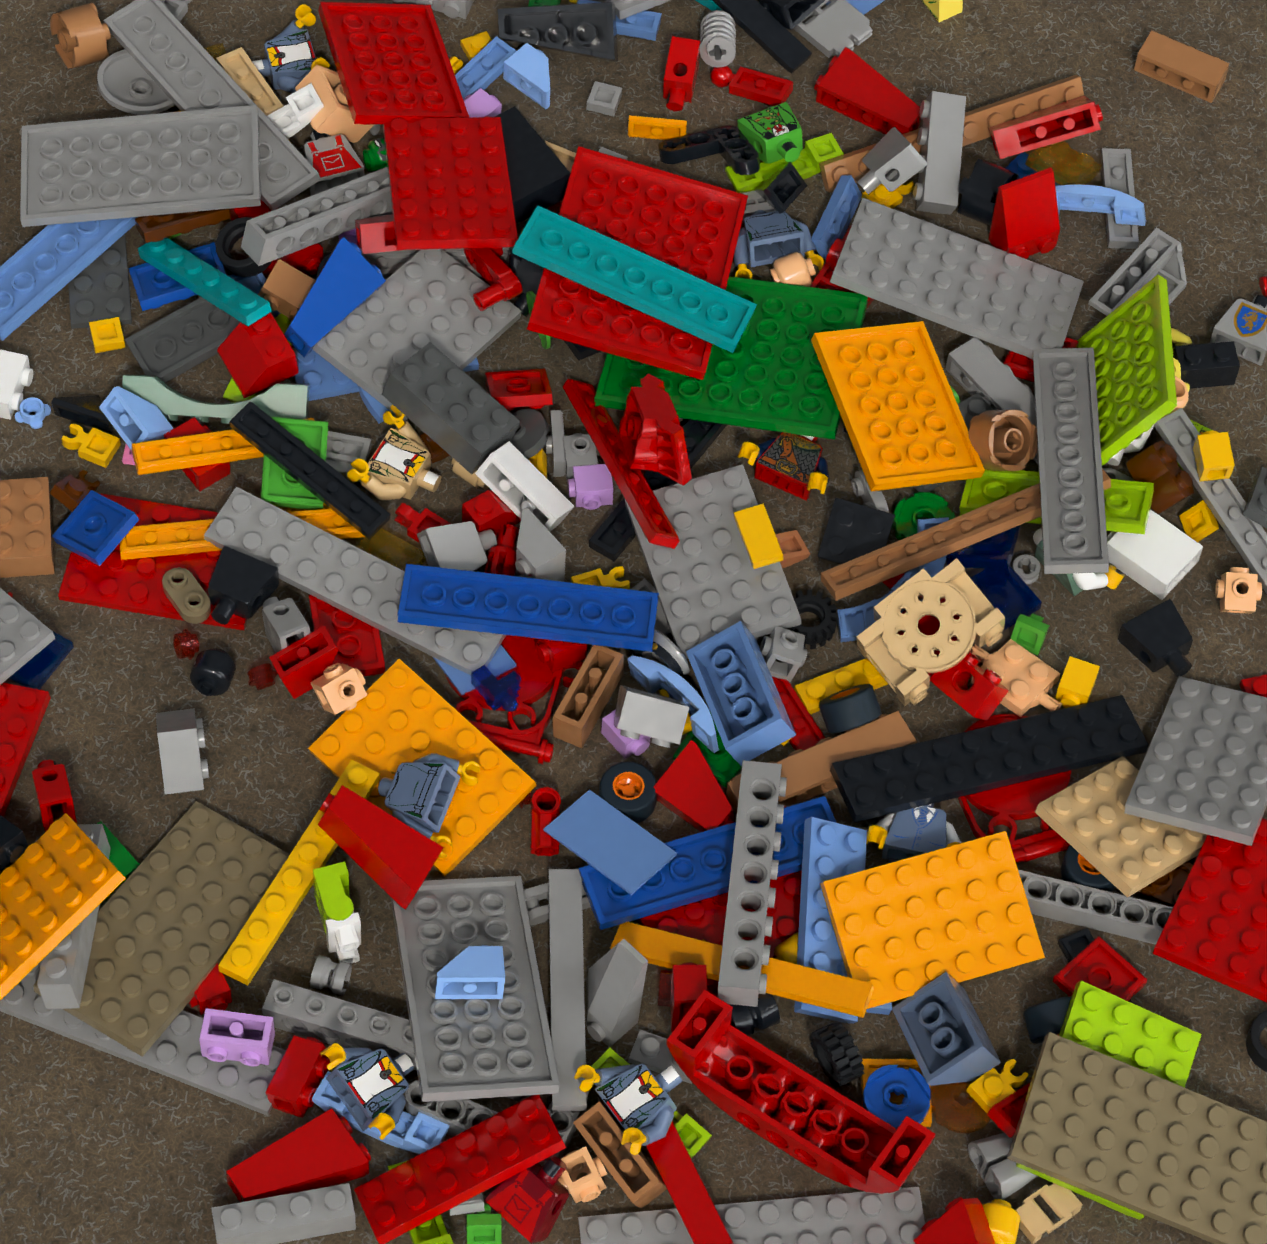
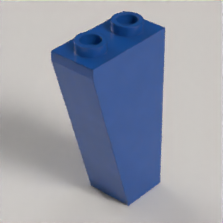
M345 237L339 241L284 333L286 339L303 357L307 356L322 338L340 324L352 311L362 305L376 290L378 291L386 282L380 269L374 264H370L362 256L361 250L356 244L349 242Z

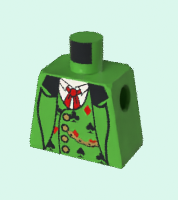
M787 102L737 120L738 129L759 154V159L764 163L770 164L783 158L790 163L799 158L800 152L803 149L802 129Z

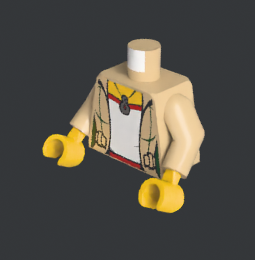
M391 405V410L395 413L396 418L391 412L386 411L383 414V420L389 425L395 424L396 428H390L368 464L363 459H356L351 463L353 468L347 472L348 479L352 482L361 480V485L379 500H395L402 497L411 500L419 486L435 492L440 485L441 476L429 471L431 469L429 449L410 423L403 421L405 415L394 405Z

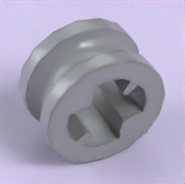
M1024 554L1018 556L1012 566L1013 578L1021 584L1034 583L1039 576L1040 562L1032 555ZM1023 565L1029 566L1030 574L1023 573Z

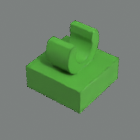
M1020 613L1010 639L1030 653L1038 656L1050 625L1043 623L1044 617L1034 613L1028 617Z
M484 1203L485 1211L477 1212V1214H466L467 1244H502L501 1214H491V1206L487 1203Z

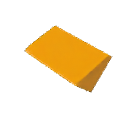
M629 115V137L668 140L686 135L687 121Z

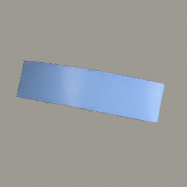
M1074 184L1055 186L1058 215L1060 210L1115 214L1116 224L1145 226L1146 224L1144 203L1126 193L1095 185Z
M632 655L627 660L630 674L647 692L654 694L662 688L673 699L680 700L690 707L688 713L691 715L690 721L693 734L713 753L717 752L719 748L714 722L707 705L698 692L684 678L666 666L639 656Z
M327 1071L312 1097V1102L324 1111L332 1108L338 1117L344 1116L352 1128L391 1146L418 1154L442 1143L450 1125L421 1112H418L417 1116H413L402 1111L395 1128L381 1140L379 1138L381 1132L376 1127L362 1131L326 1078L331 1073Z

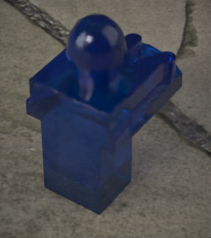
M483 665L471 673V684L486 699V703L494 711L501 706L509 712L517 709L518 702L516 698L519 696L517 691L521 688L519 686L521 677L518 672L513 671L497 680L489 669Z

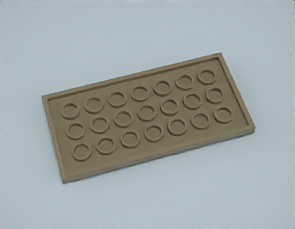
M196 801L99 910L80 1008L63 1010L143 1057L195 996L194 992L218 963L219 965L290 854ZM37 980L33 985L34 992L41 996V993L37 986Z
M1049 1032L1045 1035L1007 1159L1213 1244H1267L1266 1121Z

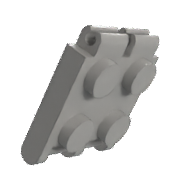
M825 0L805 19L811 15L813 16L805 23H802L804 21L802 20L793 28L828 58L835 55L839 57L845 47L853 50L854 45L859 46L873 35L871 33L873 30L869 26L870 20L846 0ZM829 1L831 2L825 8L821 9V7L824 6L826 3H828Z

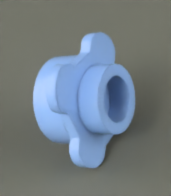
M30 397L21 402L20 411L15 413V420L18 423H27L33 429H39L43 426L42 421L44 418L50 415L51 408L48 404H43L40 399Z

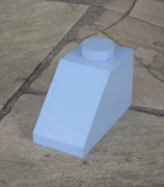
M526 43L504 61L503 79L544 109L550 107L548 57L541 50L535 49Z
M119 386L114 387L99 406L130 449L133 443L164 439V434L174 429L156 405Z
M468 946L437 972L435 999H503L505 984L503 946Z

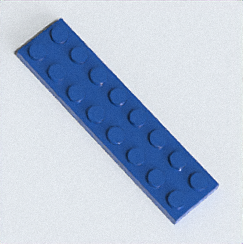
M406 564L398 610V622L652 652L659 593Z
M825 796L784 808L783 824H776L775 832H782L780 852L773 851L772 859L779 860L777 877L802 870L805 819L815 817L836 823ZM736 822L664 843L677 852V856L632 895L591 865L579 868L582 885L599 929L603 930L727 893L729 890ZM751 853L753 855H761L760 853ZM754 880L748 881L750 883H758Z

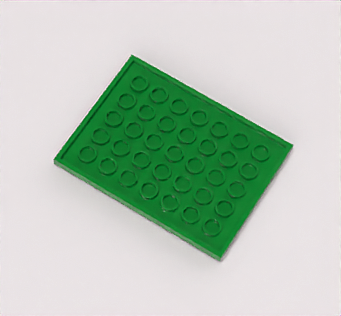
M729 276L726 291L757 304L755 312L733 353L712 344L703 380L607 353L594 398L595 406L602 405L605 408L625 410L627 396L631 387H641L640 380L649 373L664 382L665 391L669 393L679 418L835 440L841 415L811 339L814 333L862 328L868 297L859 293Z

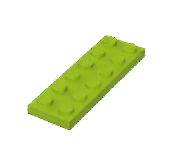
M985 469L981 478L966 480L959 507L960 515L1040 483L1039 472L1025 470L991 471ZM1111 479V488L1104 490L1106 531L1145 534L1154 493V483ZM1038 517L1026 523L1042 524V519Z

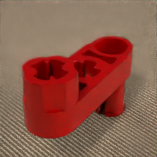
M502 247L464 248L465 256L470 265L491 285L473 294L474 302L480 311H485L502 300L507 302L522 294L523 289L518 277L499 258V256L503 255Z

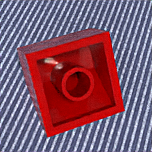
M271 312L250 326L240 322L217 349V353L244 399L299 373L296 354Z

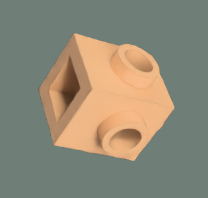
M1231 567L1230 572L1222 574L1221 580L1217 579L1215 587V597L1220 598V612L1245 614L1256 612V601H1260L1262 596V583L1257 582L1258 574H1249V568ZM1236 586L1240 588L1241 594L1237 592Z
M336 663L327 667L323 671L324 675L310 682L323 709L334 715L341 711L345 712L346 710L354 709L357 706V701L367 696L363 687L366 682L361 672L357 668L343 663Z
M586 1146L569 1152L560 1159L566 1164L567 1169L558 1181L569 1191L575 1203L594 1200L601 1194L602 1190L607 1188L602 1177L608 1174L598 1156L592 1159Z

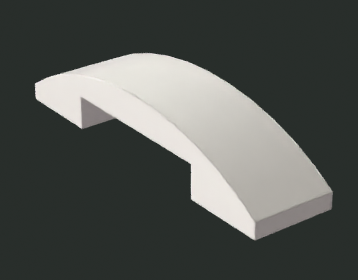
M312 83L287 96L286 99L289 104L267 115L287 139L308 125L324 107Z

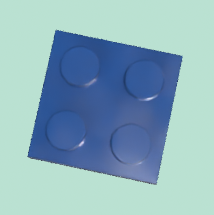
M91 490L52 537L57 544L100 566L139 521V518L135 512Z

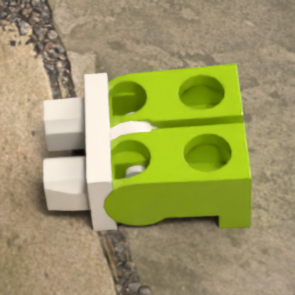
M344 861L313 869L314 897L325 930L329 953L336 952L339 962L356 963L360 961L357 948L361 945V921L358 912L354 913L353 902L349 897V873L346 863Z

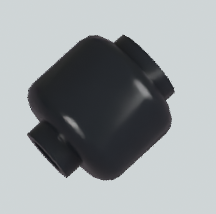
M217 648L204 650L197 655L190 673V681L195 689L203 695H222L229 689L236 670L235 662L224 650Z

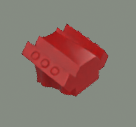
M648 373L640 380L641 387H631L626 400L624 416L620 421L618 439L630 469L659 472L684 486L692 480L684 430L680 426L679 417L669 393L665 391L664 382Z

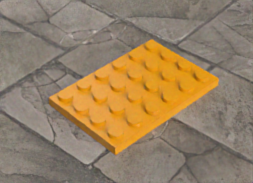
M923 321L814 333L811 342L871 492L982 477L985 469L978 453L971 444L968 428Z
M398 659L366 690L367 696L357 701V706L354 709L346 710L308 749L338 779L351 760L380 773L379 782L384 777L394 779L400 764L413 763L414 760L431 753L459 760L461 765L469 761L478 763L480 766L479 773L475 771L466 772L467 775L476 777L478 783L473 786L467 785L463 782L462 775H460V780L439 833L433 832L432 834L435 837L446 836L452 842V847L445 842L439 843L440 846L444 847L441 852L445 853L447 857H438L433 865L442 875L446 876L537 785L528 774L401 659ZM378 782L367 800L392 815V811L385 806L386 797L380 796L378 792Z
M67 813L59 820L54 821L35 843L29 845L25 852L0 874V1000L126 879Z
M1006 831L820 883L847 976L873 983L874 991L867 1009L911 997L916 991L945 972L960 983L1045 958Z

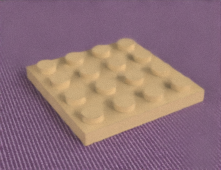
M1122 756L1038 804L1035 813L1128 898L1196 857L1206 840L1207 834L1125 814V803L1139 770Z

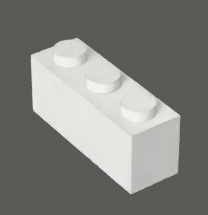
M510 441L492 452L475 472L520 519L522 510L528 507L549 531L556 528L574 508V505Z

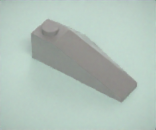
M622 939L588 968L587 1030L594 1040L598 1042L603 1041L608 1047H611L638 1023L648 960L625 939Z

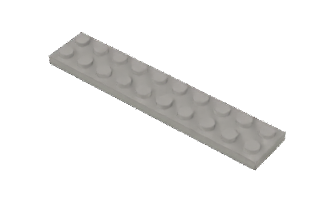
M135 0L103 20L115 39L181 111L256 105L160 0ZM258 107L261 200L273 211L320 181V176L317 170Z
M1094 347L1034 349L1033 370L1044 574L1109 573Z
M238 487L234 489L204 534V540L216 547L223 549L224 546H227L277 567L279 579L477 679L480 678L506 637L503 634L398 622V610L405 571Z
M42 961L0 1000L1 1012L268 1116L272 1109V1103L269 1102L265 1092L286 1052L284 1049L276 1046L272 1047L269 1065L260 1064L259 1066L252 1067L244 1065L240 1061H211L201 1054L199 1038L204 1018L182 1010L142 1057L63 1009H46L42 996L35 993L33 987L38 980Z
M919 1187L900 1188L893 1193L883 1194L864 1191L715 1205L734 1244H915L913 1240L923 1232L921 1228L925 1224ZM677 1208L578 1217L580 1244H694Z

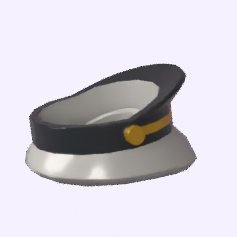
M654 630L652 652L633 651L634 656L660 663L680 676L690 673V665L684 654L668 637L658 630Z

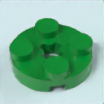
M929 492L914 493V497L907 500L905 498L902 499L895 508L893 528L896 538L902 540L916 534V520L923 517L928 519L949 517V520L955 518V514L947 507L948 502L944 498Z

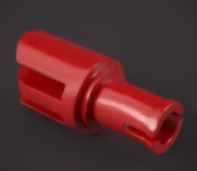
M504 524L499 526L497 546L492 547L488 551V562L485 564L484 573L515 576L516 552L514 547L519 532L515 526L507 524L505 532Z

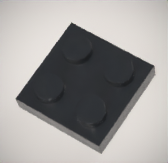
M835 497L818 558L843 564L887 546L895 514Z

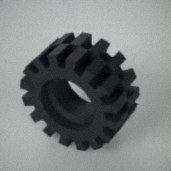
M801 590L796 592V598L793 596L799 614L811 612L820 619V624L815 627L798 625L788 628V630L805 635L804 648L805 644H810V649H816L817 643H819L820 647L824 646L826 640L830 641L832 639L833 633L836 630L838 618L835 604L831 605V599L828 596L823 600V593L819 591L816 596H813L812 590H807L806 595H803Z
M834 1021L811 1033L810 1040L812 1042L810 1044L815 1050L813 1054L818 1059V1064L823 1068L825 1075L829 1077L831 1084H834L835 1087H841L864 1074V1065L861 1063L863 1060L857 1052L859 1049L857 1045H854V1039L851 1035H848V1030L842 1026V1023Z

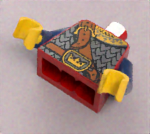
M782 432L778 438H771L759 445L744 442L737 456L738 458L744 457L749 459L748 464L751 466L757 461L754 478L806 501L812 489L820 490V494L824 495L826 486L830 481L827 461L822 458L823 448L815 443L818 437L798 436Z

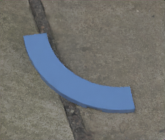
M949 517L918 519L917 533L949 520ZM947 555L907 571L891 588V591L879 599H874L851 608L837 609L840 642L857 640L856 636L876 622L874 620V606L923 568L931 577L935 576L944 568Z

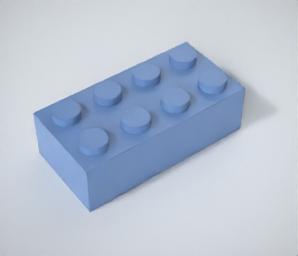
M741 621L686 651L723 745L740 766L743 760L750 761L796 736L757 640Z

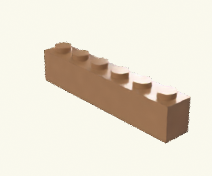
M899 711L889 715L881 714L872 722L847 730L844 734L837 737L824 738L815 746L804 751L802 749L796 750L789 754L787 758L778 762H767L782 764L781 777H787L785 797L779 796L778 804L789 807L838 788L830 772L832 763L916 744L915 737ZM741 774L728 782L726 798L736 815Z

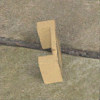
M1055 1183L1050 1186L1046 1184L1023 1200V1205L1016 1209L1020 1215L1019 1228L1030 1242L1034 1244L1041 1239L1042 1234L1045 1232L1051 1233L1081 1210L1083 1204L1071 1190ZM1040 1195L1060 1218V1221L1054 1224L1035 1202V1197Z

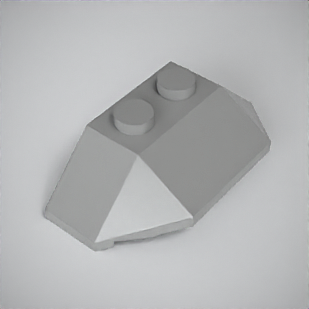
M1156 227L1096 292L1088 304L1108 316L1159 274L1167 280L1170 305L1187 285L1181 242Z

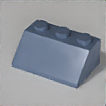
M947 972L892 1008L924 1078L930 1086L974 1081L1001 1063L965 989Z

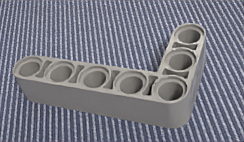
M419 1080L410 1083L409 1088L405 1092L407 1113L417 1116L418 1112H421L450 1125L447 1134L453 1137L498 1113L469 1099L430 1101L423 1105L415 1104L413 1100L421 1097ZM589 1091L586 1092V1095H587V1106H588V1095H589ZM551 1101L547 1111L554 1124L560 1123L566 1126V1129L558 1131L566 1148L553 1155L561 1159L577 1130L573 1122L586 1111H552ZM448 1111H455L459 1116L447 1118L443 1114ZM547 1159L539 1162V1164L543 1166Z

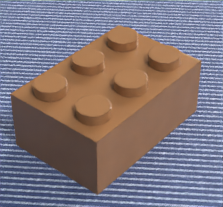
M48 477L0 480V578L55 574L54 543L52 537V496L50 494Z

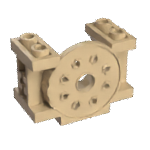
M956 558L933 577L923 568L874 606V620L876 622L856 636L857 649L864 658H868L897 694L900 702L904 706L910 702L916 705L928 695L927 690L930 685V676L927 673L942 672L954 667L966 657L974 643L978 648H981L984 644L988 647L995 644L1003 636L1001 632L1004 630L1005 616L998 608H994L966 574L965 567ZM941 598L946 600L944 603H940ZM905 609L906 613L902 614L900 611ZM925 615L936 617L940 623L939 630L933 635H925L918 629V622ZM958 615L960 618L956 620L953 617ZM903 631L904 634L899 635L898 632ZM956 637L957 640L952 641L951 638ZM913 648L918 649L917 652L912 653ZM935 650L940 652L938 656L934 654Z

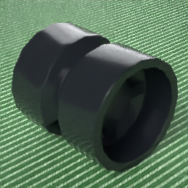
M759 994L758 1007L729 1004L733 1007L730 1025L746 1035L753 1034L755 1027L763 1030L780 1023L779 1010L772 994Z

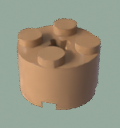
M91 2L60 11L51 16L52 36L57 34L59 44H56L55 48L67 68L82 67L109 57L106 41L111 38L110 31L106 23L101 24L94 3Z
M989 410L971 419L968 432L969 439L978 453L984 469L991 471H1019L1026 467L1025 465L1030 459H1034L1038 451L1037 428L1031 424L1027 418L1029 416L1025 412L1020 410Z

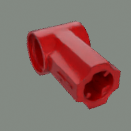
M542 787L536 790L532 796L530 811L531 854L537 856L559 854V842L543 830L560 815L561 798L553 788ZM549 804L553 808L551 810H542L538 806Z

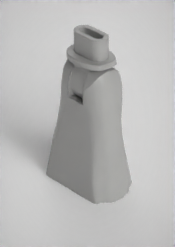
M1005 1133L972 1141L968 1144L967 1148L971 1161L994 1199L1001 1200L1006 1199L1038 1177L1016 1167V1162L1007 1159L1013 1137L1010 1139Z

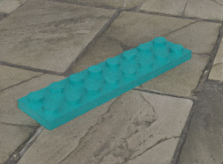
M538 205L512 251L513 254L731 353L735 351L757 306L753 302Z

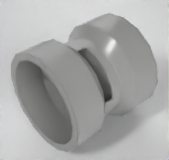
M319 955L311 974L310 987L320 990L324 987L329 988L332 993L343 996L346 991L343 988L344 981L349 982L352 964L343 961L334 963L329 957Z

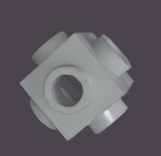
M775 626L769 637L764 636L760 650L772 677L786 679L789 682L792 681L799 667L804 665L807 657V649L804 648L805 635Z

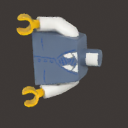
M933 803L887 814L876 825L869 827L866 844L868 842L879 844L878 848L883 849L882 858L906 859L957 845L961 842L953 824L946 821V812L933 808Z

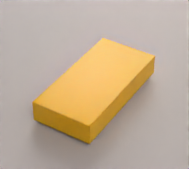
M764 503L734 512V519L753 569L783 561V553Z

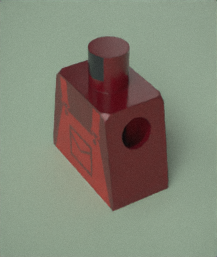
M552 1155L543 1166L537 1163L503 1181L484 1201L498 1214H501L531 1244L544 1241L549 1236L569 1197V1191L558 1181L567 1169V1166L558 1157Z

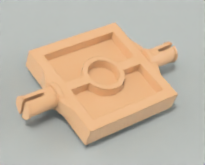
M1012 639L998 651L991 654L983 648H978L976 644L971 648L970 653L980 660L983 664L981 666L982 669L986 670L988 668L1002 678L1000 683L1009 691L1000 704L1017 716L1022 717L1030 708L1039 704L1051 712L1060 710L1062 703L1048 695V692L1059 681L1061 673ZM972 676V678H971V683H972V684L974 683V678H973V676Z

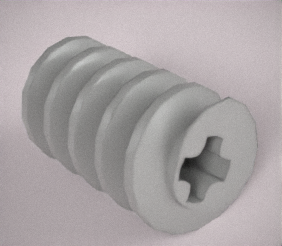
M715 10L709 12L700 23L701 58L706 64L717 68L725 67L732 63L736 53V24L734 18L725 11Z

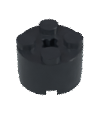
M978 159L970 177H964L960 184L959 193L963 194L958 207V213L991 226L999 186L1018 180L1019 175L983 159Z

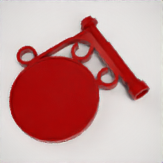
M506 635L501 645L517 664V667L464 695L459 693L446 676L452 689L464 699V701L456 705L455 709L459 713L464 710H472L477 714L476 722L468 720L499 749H502V751L507 750L538 757V764L543 765L544 762L550 763L553 755L554 744L548 743L547 739L542 740L545 728L551 719L563 673L570 668L580 670L583 663L579 661L552 672L547 663H542L537 656L535 647L538 645V638ZM564 677L563 686L569 688L574 678ZM553 686L546 714L536 725V713L529 705L541 699ZM482 708L496 711L509 710L507 720L509 729L481 723L483 718ZM519 714L527 715L531 720L532 727L519 730L513 718Z
M1016 714L993 715L987 721L982 719L977 721L965 732L1028 716L1023 715L1019 717ZM1071 770L958 797L970 828L977 839L987 835L979 828L967 800L980 811L993 816L989 822L988 836L994 834V827L997 825H1005L1011 830L1009 842L1016 863L1027 862L1065 851L1070 845L1055 830H1049V825L1042 818L1040 820L1042 833L1015 840L1017 824L1014 820L1037 817L1038 815L1035 811L1039 803L1068 787Z

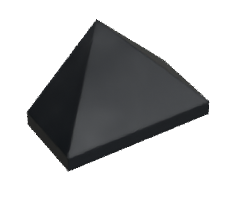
M790 162L754 190L781 214L808 185Z
M99 395L54 397L51 402L56 416L110 434L114 430L113 425L99 408L102 404Z

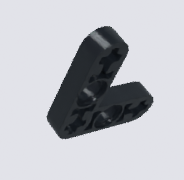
M722 126L668 139L659 144L660 160L665 164H677L720 153L736 174L751 175L760 169L758 152L742 132L734 126Z

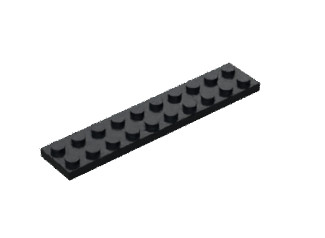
M1123 695L835 762L832 763L830 772L853 821L858 822L1112 761L1122 756L1128 757L1145 753L1149 744Z

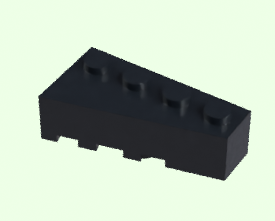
M613 2L498 9L499 38L502 40L521 44L528 43L531 46L618 62L616 9Z

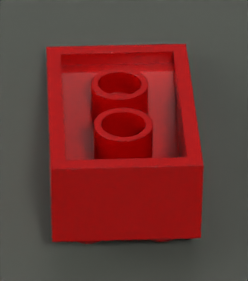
M1047 168L999 186L988 238L992 246L1025 259L1038 252L1045 254L1053 250L1057 245L1060 224L1054 171L1052 168Z

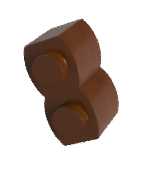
M1163 440L1151 445L1126 462L1127 468L1135 481L1154 483L1151 508L1157 514L1170 509L1194 493L1193 481L1190 475L1178 466L1175 450Z

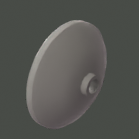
M125 49L113 53L100 65L97 74V86L102 97L113 107L130 114L148 115L166 111L175 105Z

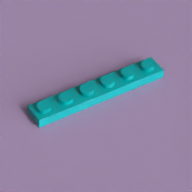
M168 238L158 242H148L137 248L142 260L246 326H250L272 312L269 301Z

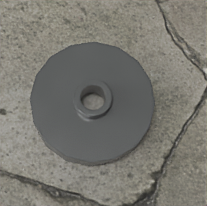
M522 409L511 413L520 421L511 443L527 459H530L538 454L546 445L548 440L546 435L548 431L550 432V426L540 412L534 409Z

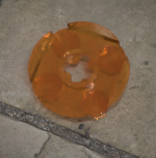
M974 1081L932 1085L931 1112L939 1125L957 1133H972L982 1130L987 1126L991 1118L966 1091L968 1086ZM960 1093L967 1094V1099L972 1100V1103L962 1106L954 1098H959Z

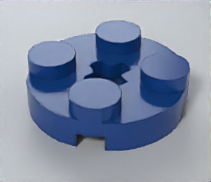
M890 1064L883 1066L869 1076L863 1090V1108L898 1129L906 1116L921 1124L930 1108V1087L925 1078L918 1071L910 1067L907 1070L898 1068V1065ZM894 1092L897 1096L903 1094L905 1097L902 1100V1104L891 1103L889 1101L891 1098L890 1093Z

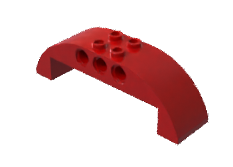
M704 989L666 1041L673 1058L691 1082L734 1120L816 1172L836 1182L865 1192L883 1194L898 1191L930 1146L936 1134L908 1116L905 1117L898 1129L891 1126L730 1025L733 1007Z

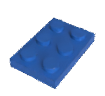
M214 242L187 250L226 274L223 264L216 253ZM149 263L128 268L142 311L159 308L164 304L185 300L197 295Z

